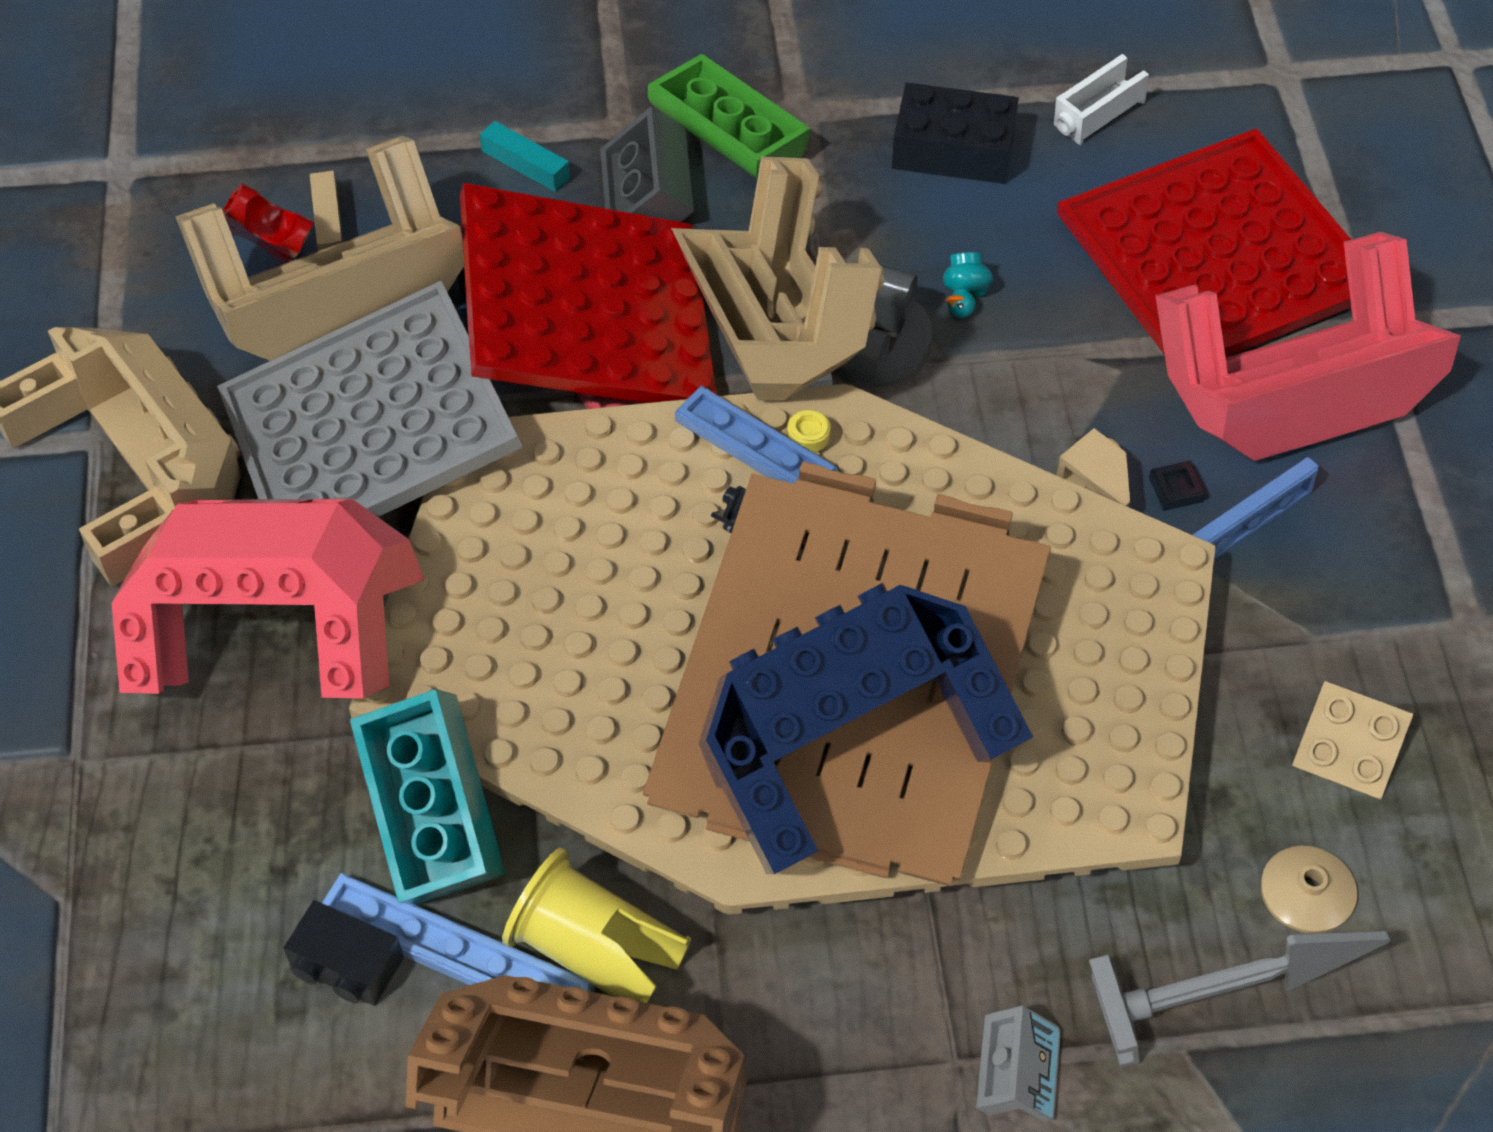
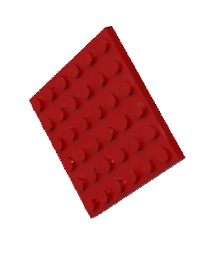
M1257 128L1058 202V216L1163 354L1164 348L1156 295L1191 285L1198 287V293L1211 291L1217 294L1225 357L1351 308L1344 242L1351 240V238Z
M463 184L460 192L472 377L644 403L685 400L700 386L717 395L702 292L671 229H693L692 224L487 186Z

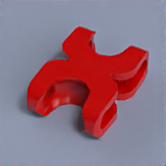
M244 183L239 184L237 189L232 192L223 209L232 235L243 237L266 250L269 255L284 263L289 262L291 257H296L299 254L315 223L297 212L285 210L271 203L259 191Z

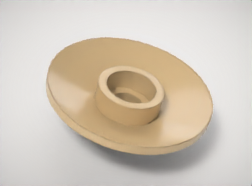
M1312 846L1286 848L1268 861L1262 873L1260 883L1261 895L1266 907L1279 922L1293 930L1308 934H1321L1333 931L1350 918L1356 906L1357 887L1352 873L1339 858L1323 849ZM1304 878L1314 879L1320 885L1311 886Z

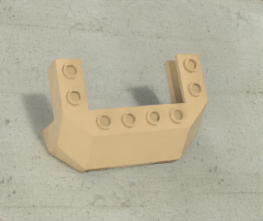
M400 136L366 148L392 223L391 225L247 277L221 207H216V204L212 203L176 216L203 290L228 340L236 348L271 361L440 280L446 291H449L464 267L461 229L459 225L440 217L413 139Z
M761 156L749 231L671 228L698 286L757 400H785L846 364L866 347L869 330H873L876 322L874 304L877 291H881L884 284V271L871 251L867 248H860L858 263L855 264L846 263L836 247H819L816 266L805 251L808 235L813 234L815 226L814 201L815 198L820 197L822 190L821 176L808 158Z

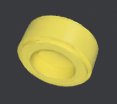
M815 410L799 411L788 421L787 437L811 452L820 451L826 447L830 440V422L821 412Z

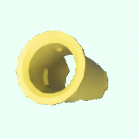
M558 848L543 862L525 887L506 923L502 935V943L508 947H514L517 943L525 942L610 996L629 997L638 1002L648 1003L656 985L631 958L677 970L687 953L691 938L681 935L573 869L569 861V851L564 848Z

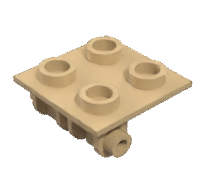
M1324 681L1292 766L1381 800L1413 713Z

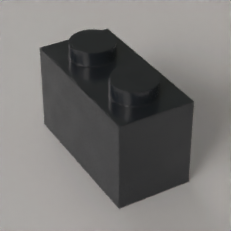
M316 900L312 901L283 947L291 966L290 970L299 979L309 984H316L317 981L333 987V991L346 1001L358 1003L359 1000H362L373 1006L377 1004L404 959L397 936Z

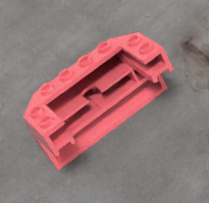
M1377 232L1344 242L1353 321L1227 358L1225 357L1216 293L1211 291L1198 293V287L1191 285L1156 295L1167 374L1198 427L1243 456L1257 461L1400 418L1413 409L1451 372L1461 335L1415 319L1407 239L1384 232Z
M354 499L191 500L178 503L142 548L111 603L120 693L160 694L164 692V686H181L189 683L182 604L314 605L321 697L366 698L390 687L383 595L425 580L410 540Z

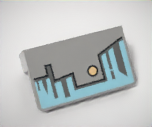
M1023 1005L985 1015L976 1108L987 1115L1021 1109L1043 1122L1053 1120L1060 1028Z

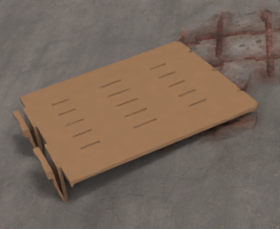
M802 461L799 470V479H796L795 484L751 474L643 791V795L649 797L647 804L694 818L699 817L700 811L708 813L706 830L749 841L723 788L716 786L699 746V740L718 680L726 673L732 671L729 661L754 648L759 657L767 653L777 621L780 622L776 637L797 626L803 635L819 626L815 617L840 604L845 613L861 605L857 597L858 595L881 583H884L887 591L900 584L917 590L925 562H928V567L920 591L966 606L1011 693L1051 546L1009 536L1012 511L970 504L942 494H937L934 512L929 517L875 504L876 479L867 476L841 473ZM809 533L801 560L798 561L805 534ZM845 543H849L841 566V570L838 571L837 567L842 555ZM888 552L881 579L878 581L877 577L884 554ZM969 572L962 599L959 601L957 598L964 574ZM934 678L781 757L779 766L775 765L818 849V852L810 855L808 858L886 879L888 878L891 864L895 863L900 865L898 873L950 887L953 879L960 881L993 759L977 762L938 684L936 685L932 702L928 701ZM826 744H829L830 746L827 752V756L823 765L820 777L816 776ZM867 755H871L862 788L858 787ZM913 766L904 799H902L900 795L908 767Z

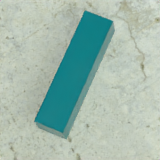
M494 121L480 134L482 152L550 190L556 192L570 179L569 161L504 125Z

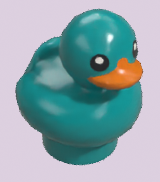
M979 252L950 255L951 266L946 269L943 275L944 286L953 291V294L946 298L945 301L948 302L951 314L957 318H965L973 313L976 302L972 294L974 296L984 295L993 281V275L988 267L983 264L982 253Z

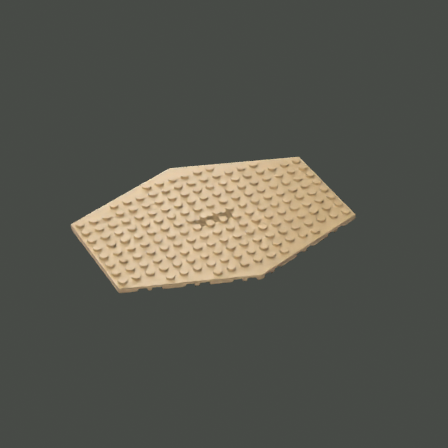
M838 384L808 387L785 400H757L754 393L720 396L786 437L788 421L795 413L802 410H815L824 414L830 422V440L826 447L813 453L838 467V472L875 478V504L931 517L932 512H934L937 494H942L970 504L1012 511L1009 536L1051 546L1011 692L1033 738L993 758L960 881L953 879L951 886L969 884L973 888L1044 880L1045 875L1074 872L1075 876L1089 875L1091 870L1118 867L1124 871L1178 865L1182 856L1216 545L852 385ZM687 399L509 417L523 448L423 496L409 540L425 580L389 593L384 607L390 687L366 698H353L349 707L352 718L433 689L456 694L482 787L518 806L524 804L546 816L547 821L557 826L563 824L584 835L585 841L646 873L652 871L674 883L675 888L686 894L690 891L714 904L715 909L725 914H741L742 909L773 906V910L789 908V904L810 901L830 904L893 897L894 892L924 889L925 893L940 891L941 887L946 886L898 873L900 865L895 863L891 864L889 875L886 879L808 857L776 874H766L749 841L706 830L708 813L700 811L699 817L694 818L647 804L649 797L644 796L643 791L731 533L723 529L724 523L711 517L712 512L726 509L727 504L722 499L728 487L737 488L742 486L747 489L751 474L764 476L675 421V411ZM809 533L805 534L803 545H806ZM845 543L842 555L837 567L838 571L841 570V566L849 543ZM804 549L800 550L798 561L801 560ZM888 552L884 554L877 577L878 581L881 579ZM928 562L924 563L922 574L917 587V590L919 591L921 590L923 584V580L928 567ZM969 572L964 574L957 598L959 601L962 599ZM779 621L776 623L772 639L776 637L780 625ZM772 639L767 652L772 650L774 644ZM935 678L928 698L929 702H932L937 682ZM826 744L816 776L820 777L823 765L827 756V752L830 746L829 744ZM867 755L858 787L862 788L871 755ZM781 758L776 760L775 765L779 766ZM913 766L908 767L900 795L902 799H904Z

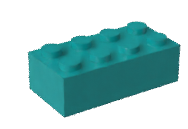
M433 689L350 719L398 903L422 904L506 875L457 695Z

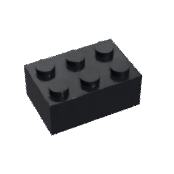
M905 82L894 133L892 169L1005 184L1015 132L1019 97Z

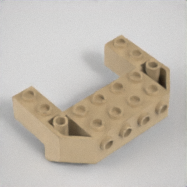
M54 327L48 330L56 353L0 381V432L12 449L88 410L147 488V492L79 528L92 561L109 585L113 587L125 580L142 548L178 503L191 500H234L242 477L237 458L241 457L242 454L233 437L225 433L211 409L203 405L192 385L188 381L185 382L171 358L163 354L149 334L98 328Z

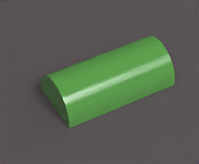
M703 54L698 55L648 84V98L655 108L684 126L686 130L756 179H758L761 156L801 158L807 147L810 127Z

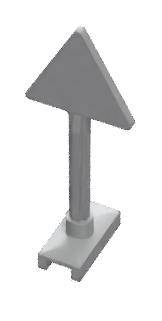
M1387 931L1290 935L1286 938V954L1283 957L1257 960L1148 991L1140 988L1125 993L1108 955L1090 959L1089 963L1093 973L1091 975L1119 1066L1123 1068L1140 1063L1134 1022L1152 1017L1153 1012L1270 981L1281 974H1285V983L1288 990H1293L1389 943L1390 938Z

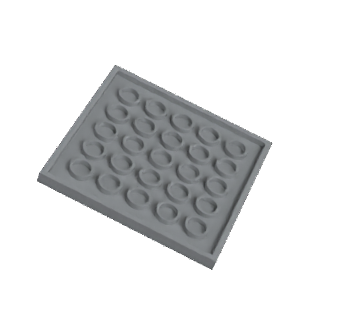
M441 280L217 386L258 499H354L379 517L523 448L490 379L471 376L469 336Z

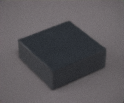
M1191 460L1151 469L1149 480L1164 511L1204 502L1206 492Z

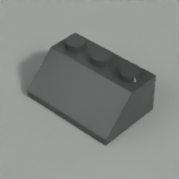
M651 106L600 148L605 208L681 222L694 212L685 127Z

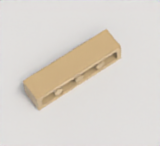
M334 171L310 174L318 251L343 242L338 188Z

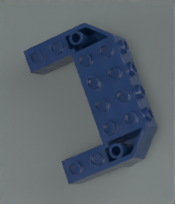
M881 583L858 595L857 597L861 605L845 613L840 604L815 617L819 626L802 635L797 626L772 639L776 648L760 657L754 648L729 661L732 671L726 673L718 680L699 740V746L716 786L723 788L766 874H776L818 852L773 762L923 683L935 678L977 762L992 760L1033 738L966 606L901 584L887 591L884 583Z

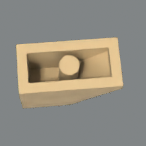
M1093 428L1060 456L1057 476L1129 507L1130 491L1126 452L1121 449L1116 441L1106 438Z

